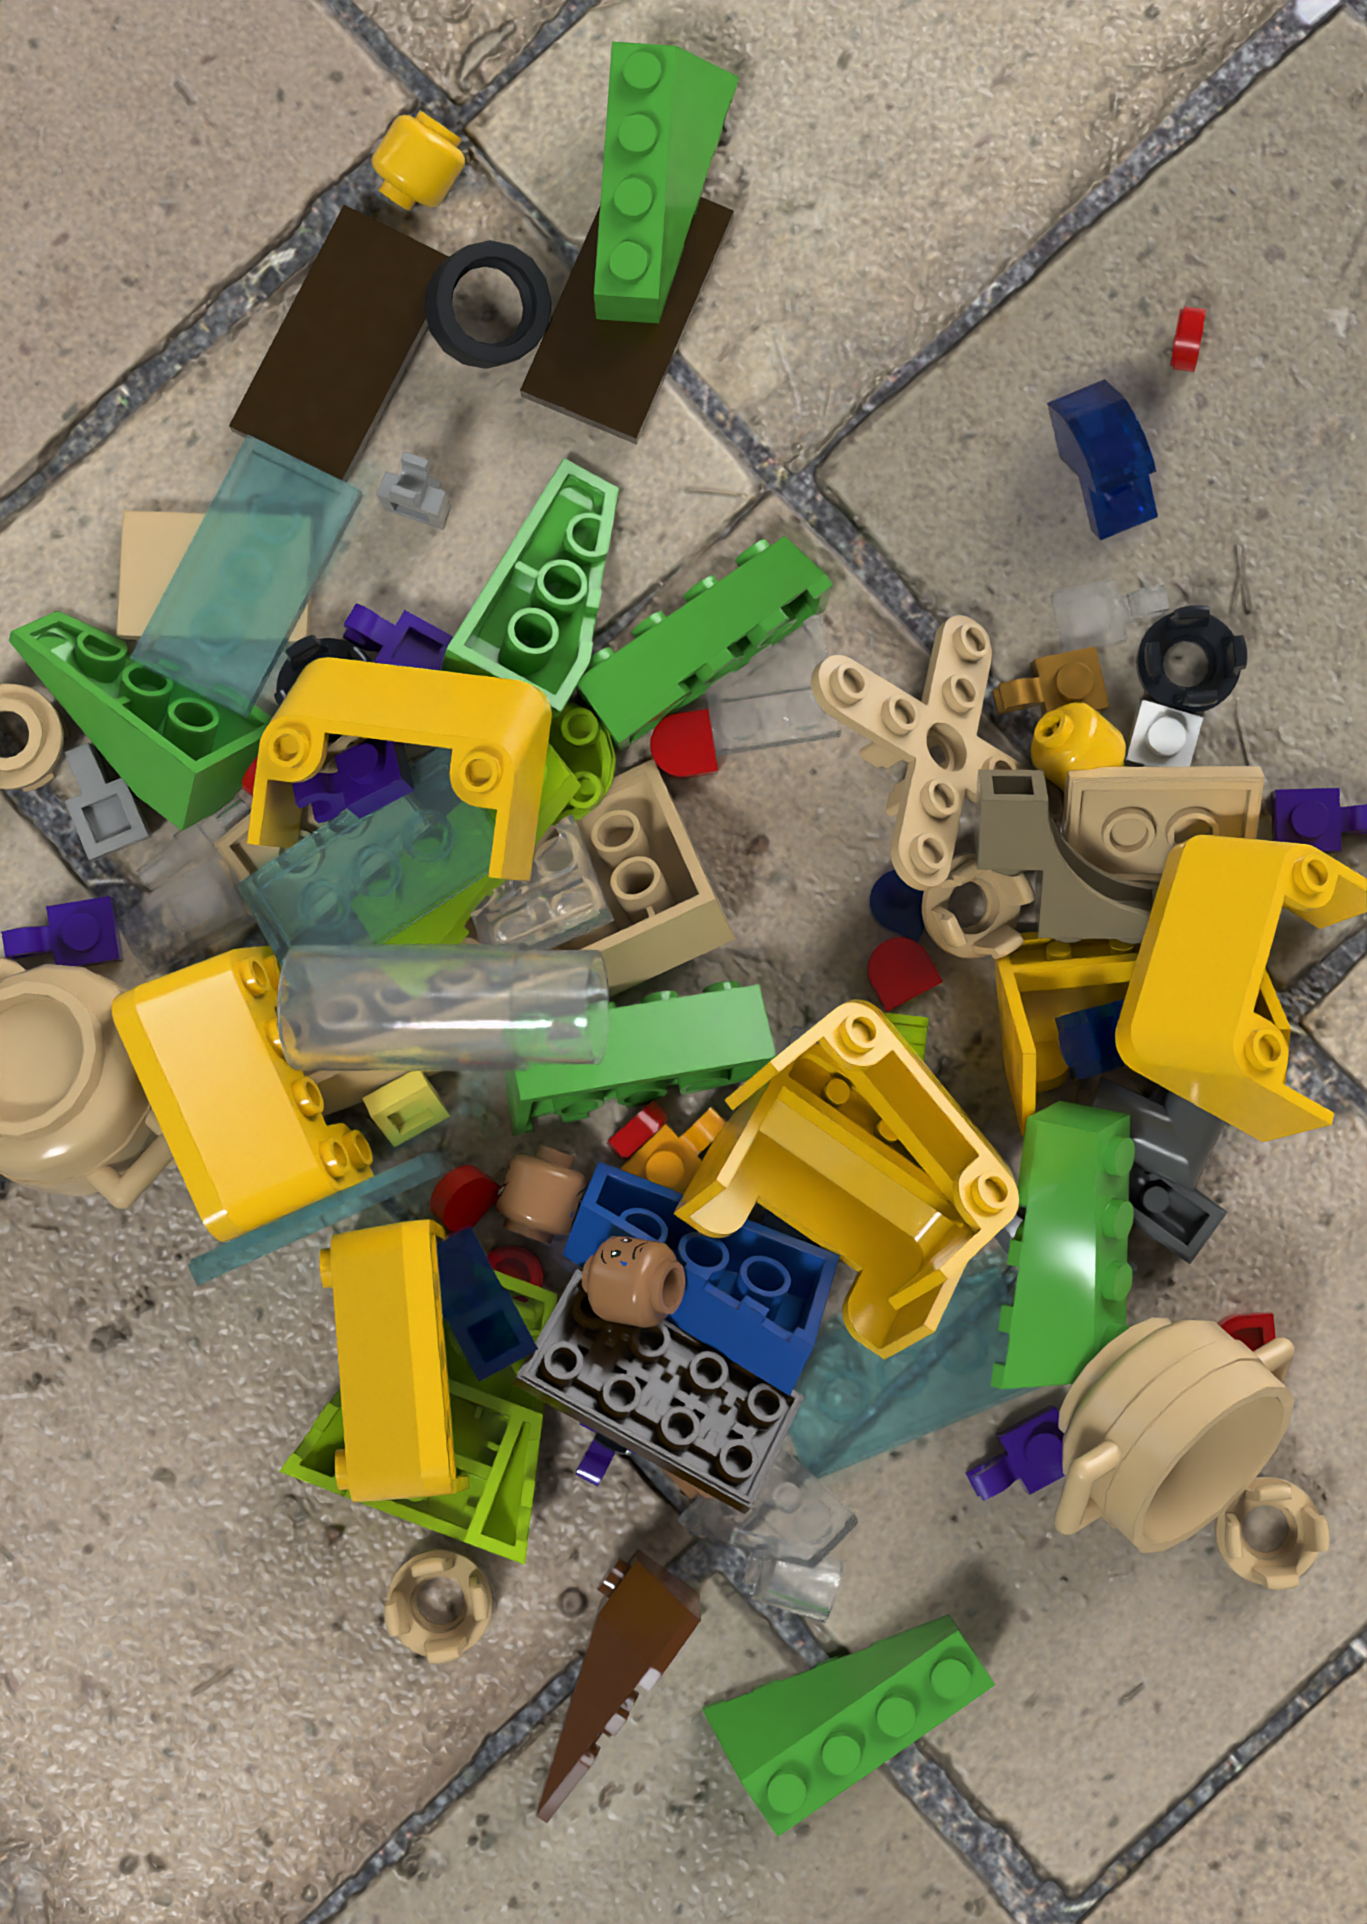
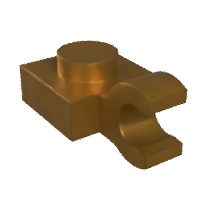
M1096 646L1036 658L1030 663L1033 678L1003 682L998 684V689L992 690L997 715L1040 706L1043 717L1048 712L1070 703H1085L1097 712H1103L1110 707Z

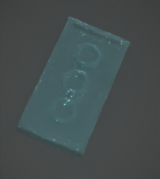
M247 435L130 659L136 664L248 718L363 498L361 490Z
M439 747L409 767L415 791L360 819L347 809L236 884L296 994L306 995L489 874L495 821L487 808L469 805L462 801L454 792L449 775L452 749Z
M439 1149L428 1151L190 1260L191 1263L188 1264V1267L196 1285H201L450 1172L452 1168L444 1151Z
M996 1264L960 1278L936 1331L885 1360L855 1340L845 1325L816 1337L812 1352L793 1389L805 1397L788 1430L809 1483L1041 1388L998 1389L991 1387L993 1364L995 1362L1006 1363L1009 1341L1008 1333L998 1331L1001 1305L1013 1303Z

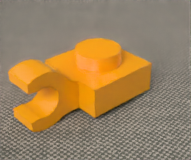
M711 1106L681 1136L666 1123L620 1169L684 1194L703 1161L698 1155L714 1141L727 1121Z

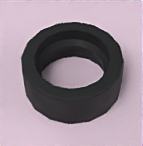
M488 240L463 247L437 266L427 284L424 311L429 331L443 352L463 365L488 369L519 360L539 344L549 326L552 301L546 277L533 258L514 245ZM481 267L498 269L509 276L519 291L523 306L522 319L516 331L504 341L492 344L476 341L467 335L456 321L452 306L454 289L460 278L470 270Z

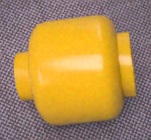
M419 110L415 118L410 115L398 116L393 121L371 159L374 171L384 179L378 190L409 212L416 202L431 208L439 206L464 168L465 157L457 148L462 139L421 110Z
M1070 703L1048 712L1039 720L1031 742L1030 757L1033 766L1037 770H1044V776L1064 792L1068 771L1091 770L1101 767H1124L1126 744L1122 733L1088 704Z

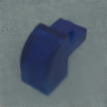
M1104 379L1048 402L1047 406L1060 459L1079 477L1090 528L1097 538L1101 541L1157 518L1158 513L1149 474L1157 472L1144 431L1133 409L1123 395Z
M1125 999L1054 1018L1058 1029L1060 1050L1064 1061L1068 1065L1072 1080L1083 1079L1127 1066L1121 1059L1115 1043V1031Z
M467 1224L436 1241L443 1321L476 1379L480 1382L538 1350L508 1290L500 1284L472 1228Z

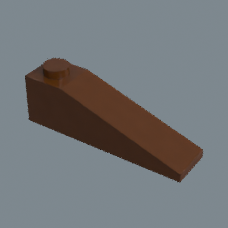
M639 1549L635 1551L628 1563L618 1557L597 1586V1590L604 1596L599 1603L539 1798L536 1816L545 1823H548L590 1769L601 1748L596 1744L601 1735L605 1734L607 1737L615 1736L627 1721L629 1712L639 1696V1692L635 1690L636 1686L639 1684L650 1692L701 1621L700 1593Z

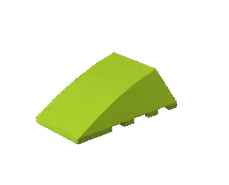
M437 1249L456 1476L469 1475L470 1488L448 1495L358 1503L525 1565L545 1402L513 1385V1382L555 1309L558 1294ZM520 1295L524 1296L529 1301L524 1303L511 1297H516ZM339 1388L279 1472L352 1500L349 1489H338L335 1475L336 1449H345L341 1390Z

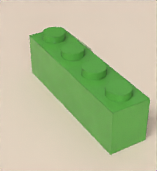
M612 41L594 285L596 319L659 324L684 249V242L703 192V185L711 160L715 155L722 134V127L739 83L738 76L678 46Z
M783 536L772 545L766 539H762L736 558L735 562L739 568L718 581L714 575H710L690 588L683 596L687 603L671 615L666 617L663 611H658L639 623L631 631L635 639L616 653L613 652L611 647H606L591 656L589 666L576 687L577 692L590 711L597 716L606 728L619 752H622L655 729L661 720L672 714H677L824 612L833 586L827 575L786 536Z
M723 981L707 986L703 989L702 994L678 997V993L675 991H662L645 996L640 1000L641 1004L616 1008L614 1002L601 1001L581 1007L577 1011L578 1014L553 1018L550 1012H533L515 1019L514 1025H507L505 1027L502 1042L512 1136L534 1131L532 1119L555 1114L562 1116L565 1124L590 1118L589 1112L601 1108L605 1101L617 1099L618 1104L626 1105L628 1109L650 1104L654 1099L657 1100L667 1094L666 1087L679 1084L680 1093L688 1095L749 1080L776 1057L760 984L740 987L738 981Z
M1060 1100L1027 1117L1017 1186L1019 1206L1026 1208L1025 1219L1018 1226L1014 1239H1010L1007 1264L1018 1267L1013 1303L1001 1305L998 1331L1008 1333L1009 1341L1006 1363L995 1362L993 1364L991 1387L1015 1389L1073 1384L1086 1365L1110 1341L1129 1329V1326L1126 1325V1301L1132 1284V1268L1127 1263L1128 1234L1133 1224L1134 1210L1132 1203L1128 1199L1129 1171L1132 1168L1135 1157V1145L1130 1138V1114Z
M950 1614L873 1642L871 1647L841 1658L835 1656L817 1663L815 1668L781 1681L775 1679L754 1687V1691L728 1701L722 1699L703 1706L702 1711L740 1782L777 1837H779L994 1687L995 1683Z

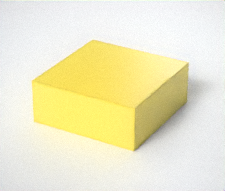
M420 1067L413 1069L362 1098L371 1118L394 1148L450 1117L441 1097Z

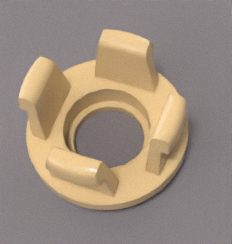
M1 684L0 713L5 711L15 712L22 716L28 725L29 738L23 751L16 756L9 758L0 757V789H23L24 792L39 789L55 778L52 769L59 760L64 739L70 737L67 723L59 710L39 692L23 685Z
M976 853L960 854L952 858L947 879L942 884L924 891L922 898L924 925L935 944L949 954L963 958H980L991 954L993 959L1002 958L1015 951L1024 942L1022 936L1015 928L1019 920L1021 905L1034 901L1035 895L1031 883L1023 872L1015 875H1003L992 870H977ZM972 882L983 892L985 907L981 918L974 925L963 928L960 927L955 915L948 911V902L956 886Z
M1276 1477L1255 1478L1215 1519V1541L1223 1560L1239 1576L1253 1583L1261 1584L1266 1589L1287 1590L1298 1587V1577L1312 1565L1318 1552L1329 1550L1330 1533L1324 1515H1319L1315 1504L1302 1489L1284 1479ZM1261 1505H1270L1279 1509L1285 1516L1288 1525L1287 1536L1284 1542L1275 1550L1268 1552L1256 1551L1251 1548L1244 1540L1242 1533V1524L1247 1513L1254 1507Z
M431 1549L418 1553L408 1559L398 1569L389 1585L384 1605V1619L389 1636H396L408 1649L426 1656L428 1664H442L459 1659L462 1653L472 1647L487 1629L493 1609L491 1585L481 1567L471 1558L460 1552L450 1549ZM435 1577H447L455 1581L461 1587L464 1594V1608L461 1614L455 1620L446 1624H437L427 1620L420 1612L418 1606L420 1588L428 1580Z

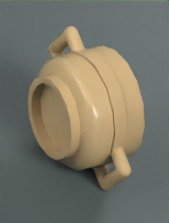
M11 957L0 958V1174L24 1187L36 1188L45 1193L83 1197L100 1192L114 1207L125 1209L130 1207L174 1159L113 1020L112 1000L128 990L101 974H95L84 967L44 964L25 970Z
M1154 1317L1131 1326L1110 1341L1083 1369L1070 1387L1059 1411L1058 1428L1064 1433L1062 1467L1066 1480L1054 1517V1525L1057 1531L1064 1535H1072L1102 1517L1113 1529L1117 1528L1144 1554L1163 1552L1192 1537L1218 1517L1256 1478L1275 1453L1290 1424L1295 1400L1283 1383L1295 1353L1292 1342L1284 1337H1279L1252 1352L1243 1342L1234 1340L1214 1321L1180 1319L1172 1323L1167 1318Z

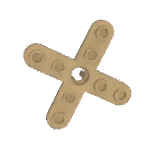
M963 615L949 618L936 631L921 701L843 655H832L820 662L814 668L811 677L812 691L819 706L832 718L872 741L860 749L859 754L862 759L877 768L883 766L886 769L901 760L908 763L905 779L895 784L893 791L889 792L886 813L890 817L897 815L890 854L892 864L898 876L908 886L921 891L930 890L942 884L949 875L964 797L976 804L978 769L1031 770L977 737L992 660V648L985 629L973 619ZM937 744L943 750L946 760L940 764L933 760L928 751ZM1045 778L1048 809L1057 829L1061 833L1064 796L1052 782Z

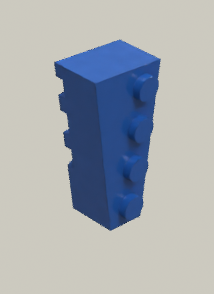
M599 1161L580 1205L562 1256L584 1268L587 1259L594 1255L598 1247L612 1236H628L665 1243L674 1252L677 1262L683 1266L686 1281L681 1304L673 1314H668L665 1319L790 1396L814 1347L840 1255L746 1219L741 1228L727 1237H708L673 1214L684 1194Z

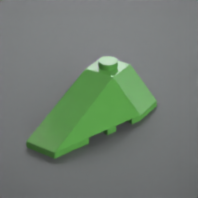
M563 458L448 645L440 671L513 679L532 684L539 688L548 698L552 717L560 716L590 663L593 647L592 639L596 615L600 605L601 585L609 550L618 487Z
M55 611L10 631L9 642L135 795L181 831L225 808L240 790L242 778L251 763L258 756L261 736L272 717L240 693L219 683L211 691L181 677L183 667L166 659L159 666L146 662L127 653L128 647L124 640L59 611Z

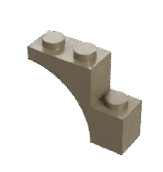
M978 769L974 831L977 870H992L1003 875H1015L1025 870H1036L1034 911L1038 938H1053L1066 943L1078 942L1083 939H1117L1131 944L1142 943L1159 885L1139 883L1114 876L1099 869L1079 855L1063 838L1050 815L1044 770Z

